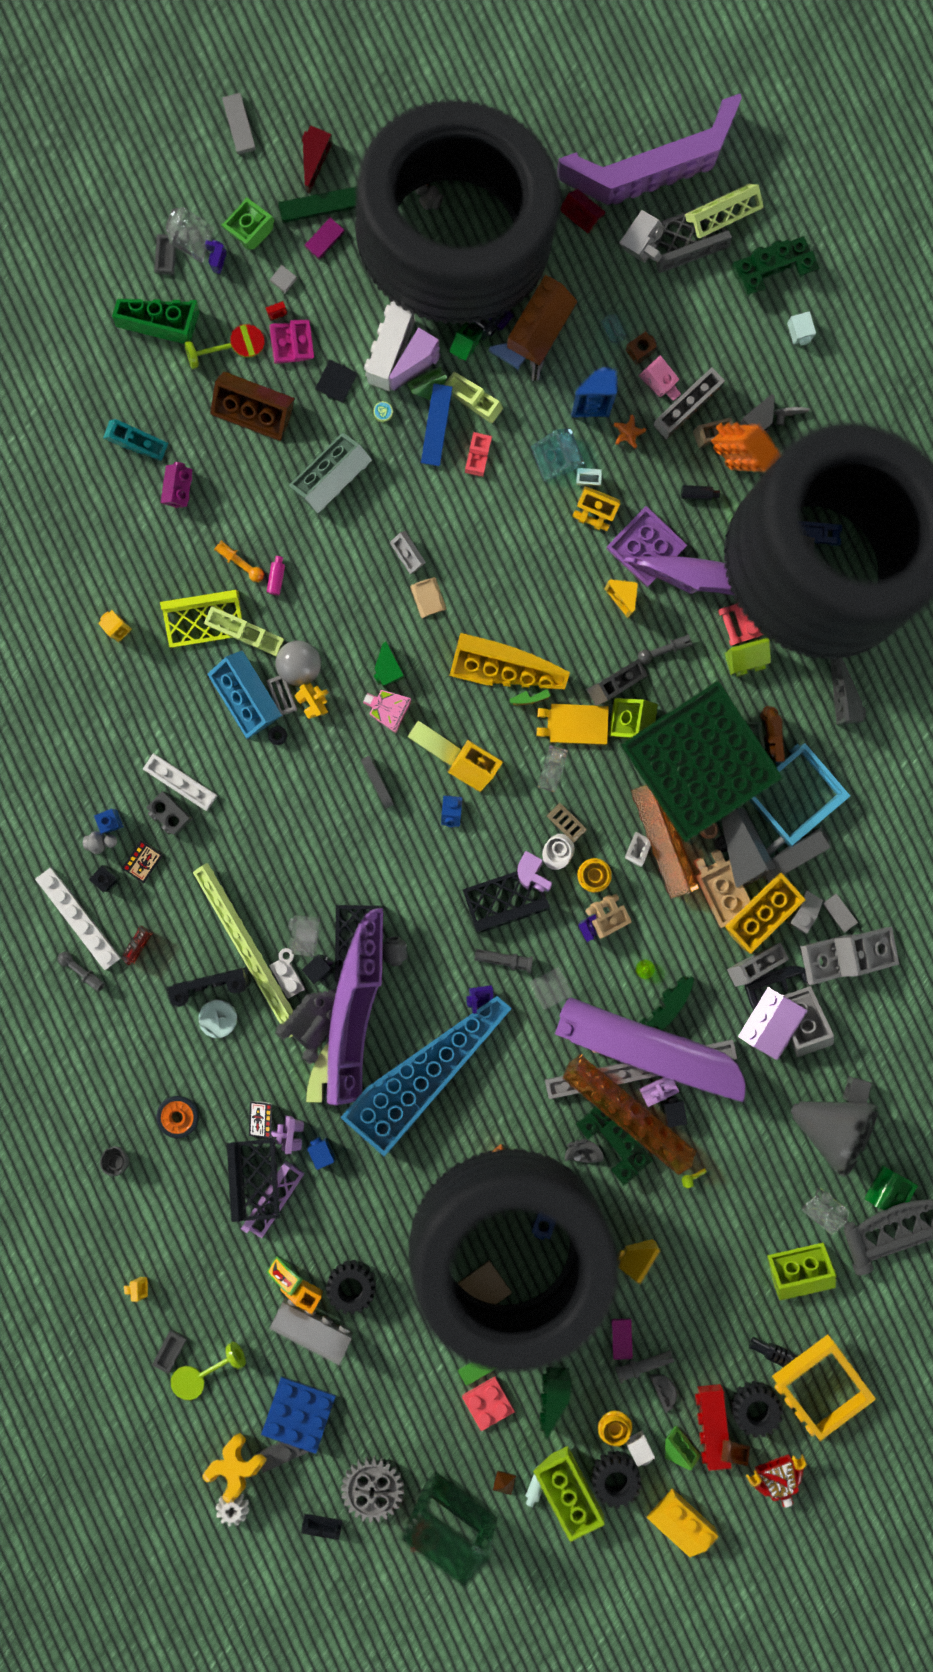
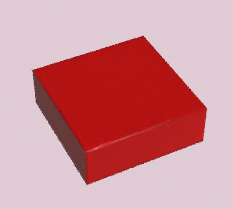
M283 301L266 307L271 321L288 314Z

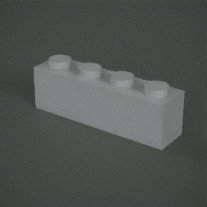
M711 367L656 419L653 426L667 440L722 388L725 380Z

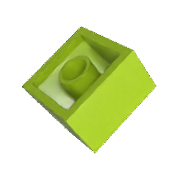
M768 638L732 647L724 653L730 675L736 674L737 677L748 674V670L755 669V672L764 670L766 665L771 663Z
M614 698L608 736L630 739L655 722L658 704L643 699Z

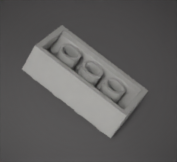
M286 1297L270 1326L271 1330L340 1365L353 1335L349 1327L342 1324L339 1326L330 1317L325 1315L322 1317L316 1314L315 1310L311 1314L296 1306Z

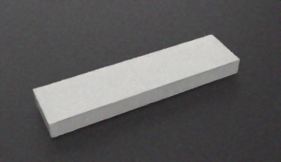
M154 753L143 768V770L205 811L209 810L218 796Z

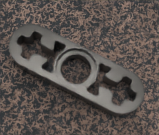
M370 756L361 759L385 809L393 806L394 803Z

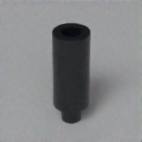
M682 485L681 499L712 501L713 498L720 497V490H713V487Z

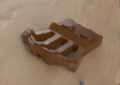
M767 705L760 713V719L764 721L766 728L764 741L767 744H765V752L770 759L776 762L785 761L782 717L778 714L775 707Z

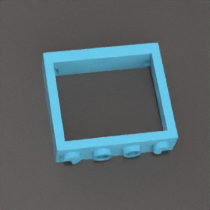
M806 743L802 745L796 744L789 750L791 754L786 758L784 757L785 761L775 762L777 770L780 772L797 756L802 754L836 793V796L790 835L784 831L756 797L749 800L776 833L785 840L788 846H793L850 797L849 793Z

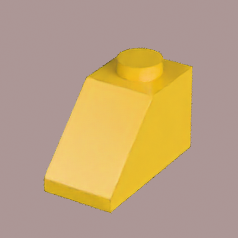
M113 610L104 613L100 618L101 621L98 623L117 642H120L132 630Z

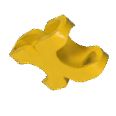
M241 1433L236 1434L223 1448L222 1454L224 1459L213 1461L202 1476L203 1480L207 1483L215 1481L220 1475L226 1477L228 1487L223 1494V1500L227 1504L234 1502L246 1488L245 1477L255 1476L266 1462V1457L263 1454L255 1455L248 1462L243 1460L241 1449L246 1442V1438Z

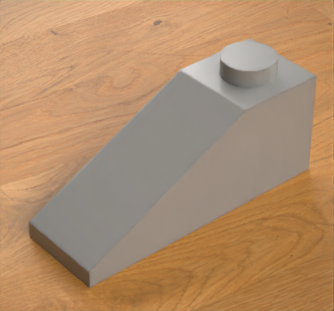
M780 942L728 968L727 971L736 987L754 981L786 962L789 958Z

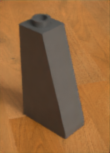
M737 808L721 818L734 882L737 888H746L776 869L745 809Z
M822 826L798 840L793 846H788L772 856L771 860L776 869L765 875L763 879H768L771 882L780 872L784 875L831 848V841Z

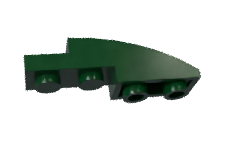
M684 975L676 982L678 985L673 989L670 987L661 994L663 997L660 998L664 1006L661 1007L659 1005L651 1012L653 1015L648 1019L644 1017L639 1023L650 1027L657 1026L660 1030H663L683 1008L691 992L694 978L690 975L688 977Z

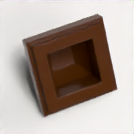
M497 1470L493 1491L512 1495L516 1475Z

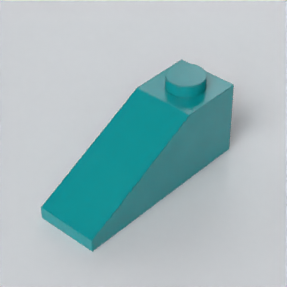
M117 419L109 421L103 439L159 461H162L168 445L167 442Z

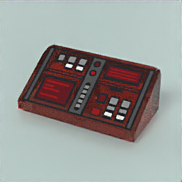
M142 925L138 928L121 957L128 966L136 962L153 934L152 931Z

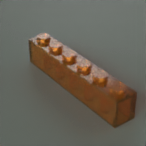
M644 785L631 790L633 801L639 811V818L644 824L646 837L652 846V853L657 860L659 872L663 876L666 891L669 893L670 898L699 889L680 836L648 787Z

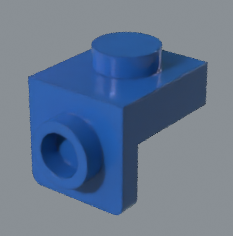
M443 796L441 825L448 827L460 826L463 797Z

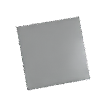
M281 265L271 277L270 282L286 294L297 280V277Z

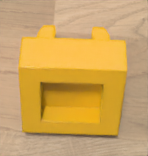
M139 1277L129 1283L130 1286H124V1294H131V1301L138 1302L148 1297L147 1277Z

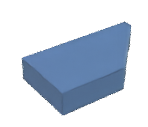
M507 343L489 348V352L516 369H519L525 360V357L508 349Z

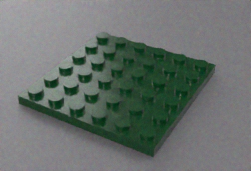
M719 680L620 744L683 842L690 840L783 778Z

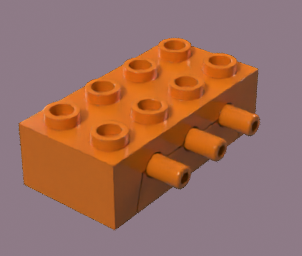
M720 423L716 426L719 434L711 440L714 444V450L717 454L723 456L726 460L724 463L730 470L765 472L780 455V452L760 425H739L738 423L731 425L727 423L724 426Z

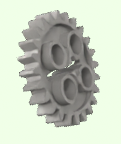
M375 1456L372 1461H369L368 1457H366L365 1463L359 1459L358 1466L352 1464V1471H346L347 1477H343L342 1482L344 1484L341 1486V1490L344 1492L341 1497L346 1499L344 1506L350 1505L349 1513L356 1511L355 1518L362 1515V1521H364L366 1517H369V1522L372 1523L373 1518L376 1517V1520L380 1522V1516L387 1519L388 1512L394 1515V1508L399 1509L398 1502L403 1500V1496L400 1494H404V1488L401 1487L404 1481L399 1480L401 1473L395 1474L396 1466L390 1468L391 1461L384 1464L383 1458L377 1462ZM365 1476L368 1478V1481L362 1482L359 1480V1477ZM380 1477H384L388 1481L385 1483H381L378 1479ZM365 1496L367 1500L360 1501L358 1497ZM384 1497L386 1501L379 1502L377 1498Z

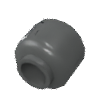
M397 936L385 939V942L382 944L383 960L391 964V966L402 965V962L408 957L406 942Z

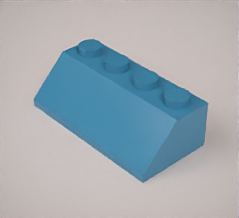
M243 650L226 656L207 674L246 739L270 726L282 716Z

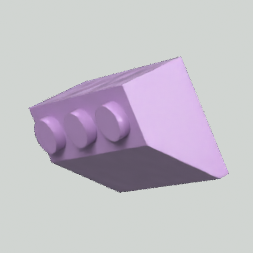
M768 987L738 1037L778 1060L807 1013V1010Z

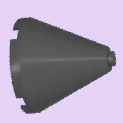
M800 1101L799 1104H794L791 1114H793V1120L834 1171L845 1178L853 1170L858 1162L856 1160L861 1151H864L878 1116V1112L874 1111V1109L878 1110L879 1107L872 1103Z

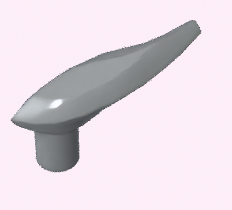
M804 407L777 409L773 412L774 415H777L776 425H784L785 416L810 411V409Z

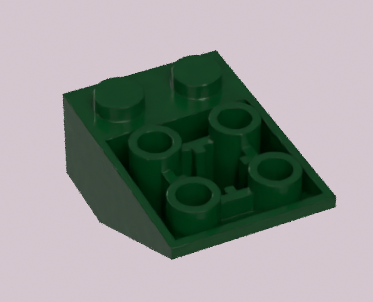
M546 1367V1373H542V1391L544 1393H541L540 1431L544 1432L545 1439L549 1438L570 1402L571 1376L569 1368Z

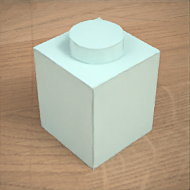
M810 311L791 316L788 321L794 345L798 343L805 345L811 342L816 332Z

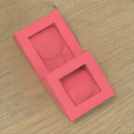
M473 432L465 473L483 477L492 436Z

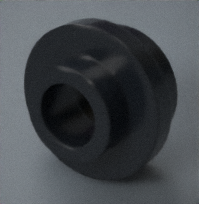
M281 726L272 727L269 730L268 739L274 745H282L287 740V732ZM277 732L281 733L280 739H275Z

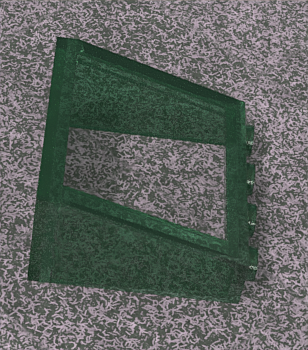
M435 1471L424 1484L401 1540L466 1588L489 1560L497 1517ZM431 1498L478 1532L474 1543L470 1542L428 1510Z

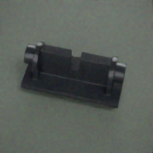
M304 1514L301 1534L339 1540L342 1520Z

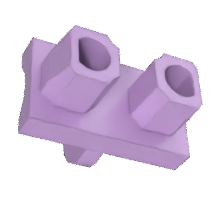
M666 1077L639 1089L648 1107L679 1093L674 1080Z
M285 1115L284 1125L278 1124L277 1131L271 1132V1136L276 1137V1144H282L281 1150L285 1151V1154L301 1150L302 1140L300 1138H293L294 1132H303L304 1122Z

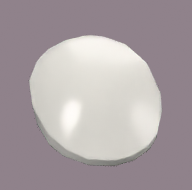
M565 834L552 836L544 846L543 861L550 869L559 870L564 868L573 857L574 844Z

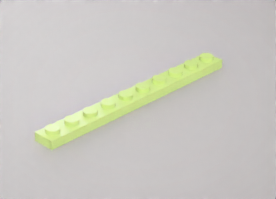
M208 863L202 865L193 872L194 876L279 1023H284L293 1014L290 1003L287 1001L281 987L277 984L271 970L262 958V954L258 951L252 937L236 913L233 904L229 901L214 871Z

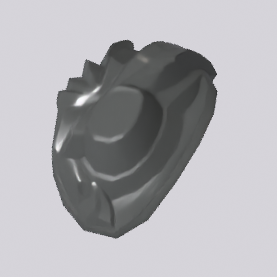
M577 1139L575 1142L567 1144L569 1148L565 1153V1161L573 1160L585 1163L603 1161L604 1156L600 1148L587 1139Z

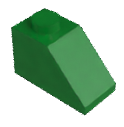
M466 322L457 331L449 352L454 354L456 358L466 361L479 343L483 329L473 322L472 324Z
M384 642L374 668L376 674L373 676L377 684H382L385 688L403 679L404 675L387 642Z

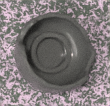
M117 1146L105 1149L100 1158V1167L103 1173L109 1176L121 1175L129 1166L127 1152Z

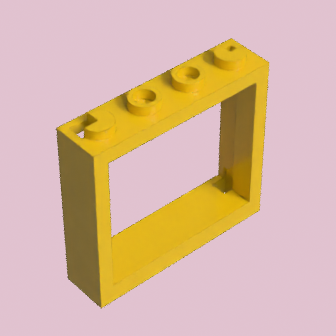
M828 1334L772 1376L777 1383L774 1386L780 1395L783 1393L786 1395L784 1400L791 1409L795 1407L797 1410L795 1415L801 1423L804 1421L807 1423L805 1428L811 1436L816 1435L819 1441L823 1440L876 1400ZM832 1353L860 1392L815 1425L787 1388V1385Z

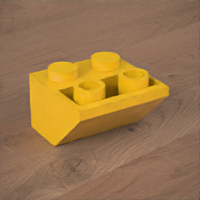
M467 740L448 773L481 792L493 779L503 762Z

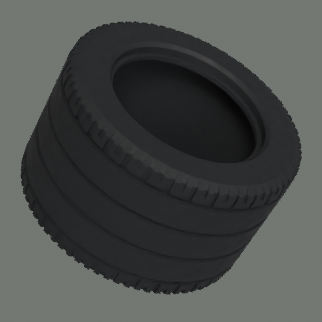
M841 422L839 424L831 423L829 426L824 425L821 428L817 427L801 435L789 444L776 458L735 511L725 536L723 552L725 553L724 569L727 570V582L731 586V593H734V600L738 601L737 605L743 609L742 613L748 616L747 619L754 623L753 626L760 629L759 632L766 634V637L769 640H774V643L781 644L782 648H788L791 652L796 651V654L799 655L804 654V656H812V658L816 659L819 657L821 659L846 658L866 652L877 646L933 601V462L928 455L924 454L923 450L917 448V445L909 443L908 439L904 440L900 434L895 435L893 431H886L883 427L878 428V426H870L867 423L862 425L858 422L855 424L853 422H847L846 424ZM816 506L828 508L842 514L856 524L865 534L875 552L878 563L877 583L853 581L828 568L811 550L804 537L800 523V507Z

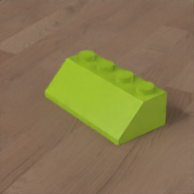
M568 1446L550 1454L533 1471L570 1542L605 1525L604 1513Z

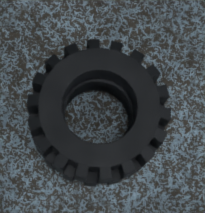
M348 1260L344 1261L342 1265L338 1264L329 1276L326 1286L327 1298H330V1304L332 1306L335 1305V1309L338 1312L340 1309L343 1310V1314H347V1311L351 1312V1315L355 1314L356 1311L362 1312L364 1308H368L374 1298L376 1290L375 1275L373 1272H370V1267L368 1265L366 1267L363 1266L364 1263L361 1261L359 1264L356 1263V1260H352L351 1263H348ZM354 1278L361 1283L363 1290L356 1296H349L341 1290L340 1283L344 1279Z
M752 1381L751 1385L746 1382L744 1383L745 1387L741 1388L739 1386L737 1388L738 1393L734 1392L732 1395L734 1400H731V1412L739 1428L742 1431L744 1430L747 1435L752 1433L753 1437L758 1438V1434L761 1437H766L765 1434L768 1432L770 1435L773 1434L772 1430L779 1428L778 1422H782L781 1415H783L782 1404L770 1386H765L763 1382H760L758 1385L756 1381ZM762 1401L767 1403L766 1410L762 1415L758 1417L747 1415V1409L753 1402Z
M609 1451L607 1456L603 1453L600 1455L601 1460L596 1459L595 1466H592L591 1481L597 1499L600 1498L602 1504L607 1502L610 1508L615 1505L617 1509L623 1504L624 1507H627L628 1502L633 1503L635 1501L634 1496L638 1497L640 1494L641 1477L638 1467L631 1457L628 1458L626 1453L621 1455L620 1451H616L615 1454H612V1451ZM613 1472H621L627 1476L625 1482L617 1487L609 1486L605 1483V1480Z

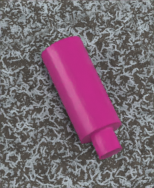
M276 556L275 562H271L266 593L279 596L281 592L285 565L282 564L283 557Z

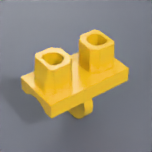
M311 683L303 684L299 687L300 690L295 694V698L300 704L308 701L310 707L304 710L308 719L328 713L324 706L328 702L325 698L329 693L327 689L321 691L319 686L313 687Z

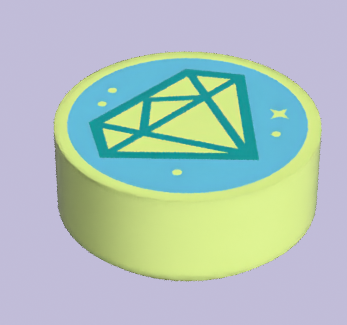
M379 402L374 407V416L379 422H387L393 416L392 407L387 402Z

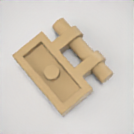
M617 894L608 895L602 901L594 902L586 909L587 915L595 914L597 917L592 923L599 938H604L632 922L625 906H617L616 902L619 900ZM608 907L610 912L605 914L603 908Z

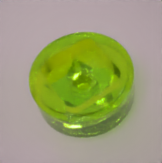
M644 959L636 964L635 971L640 978L649 979L655 973V966L651 961Z

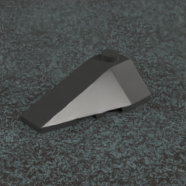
M843 658L830 659L836 725L863 722L866 717V709L862 706L861 698Z

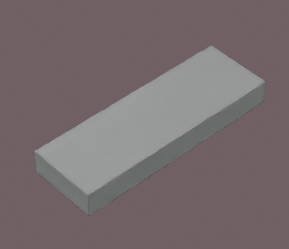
M241 93L222 97L237 154L256 150Z

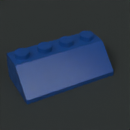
M611 368L596 370L577 389L571 417L610 416L616 397V370H611Z

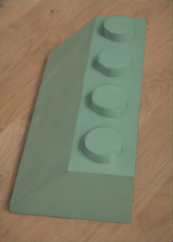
M342 432L289 487L311 509L319 513L334 497L340 494L347 484L354 480V477L361 470L367 467L372 459L359 443Z

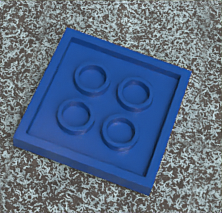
M281 1376L261 1435L316 1454L336 1395Z

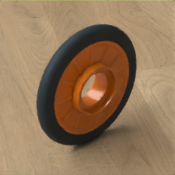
M173 1096L161 1103L156 1119L160 1130L165 1135L172 1138H183L195 1130L199 1115L195 1104L191 1100L183 1096ZM174 1112L182 1114L183 1119L181 1122L173 1120L172 1115Z

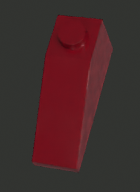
M312 125L302 136L304 181L308 194L311 193L333 144L330 133Z

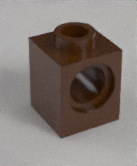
M645 331L629 342L625 351L637 366L655 353L657 342L652 335H648ZM638 345H645L647 350H640Z

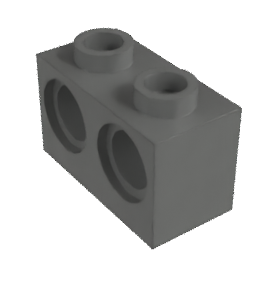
M164 791L146 807L149 810L148 815L154 821L159 820L163 824L161 828L169 835L171 833L177 835L192 820ZM163 802L166 809L163 813H159L157 806ZM177 816L179 824L173 827L171 825V818Z

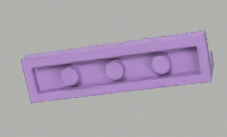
M288 1161L284 1162L277 1173L278 1187L285 1186L286 1196L279 1198V1201H282L279 1205L280 1210L305 1174ZM289 1169L299 1175L295 1181L287 1182L286 1173ZM271 1184L265 1191V1194L268 1196L273 1192ZM262 1196L257 1205L260 1207L266 1199ZM254 1208L249 1216H253L257 1209ZM264 1219L265 1228L262 1232L252 1226L256 1220L246 1221L241 1230L246 1233L250 1230L260 1238H263L274 1219H270L268 1222L267 1219Z

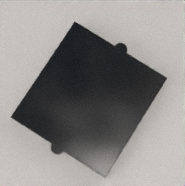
M330 359L315 390L327 395V398H333L344 403L358 373L347 368L345 364L341 365Z

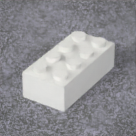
M394 301L385 308L384 316L386 318L384 323L379 325L377 334H379L378 340L373 342L371 359H367L364 366L368 384L390 391L389 376L404 353L415 323V314L413 315L410 311L403 310L401 306L398 307Z

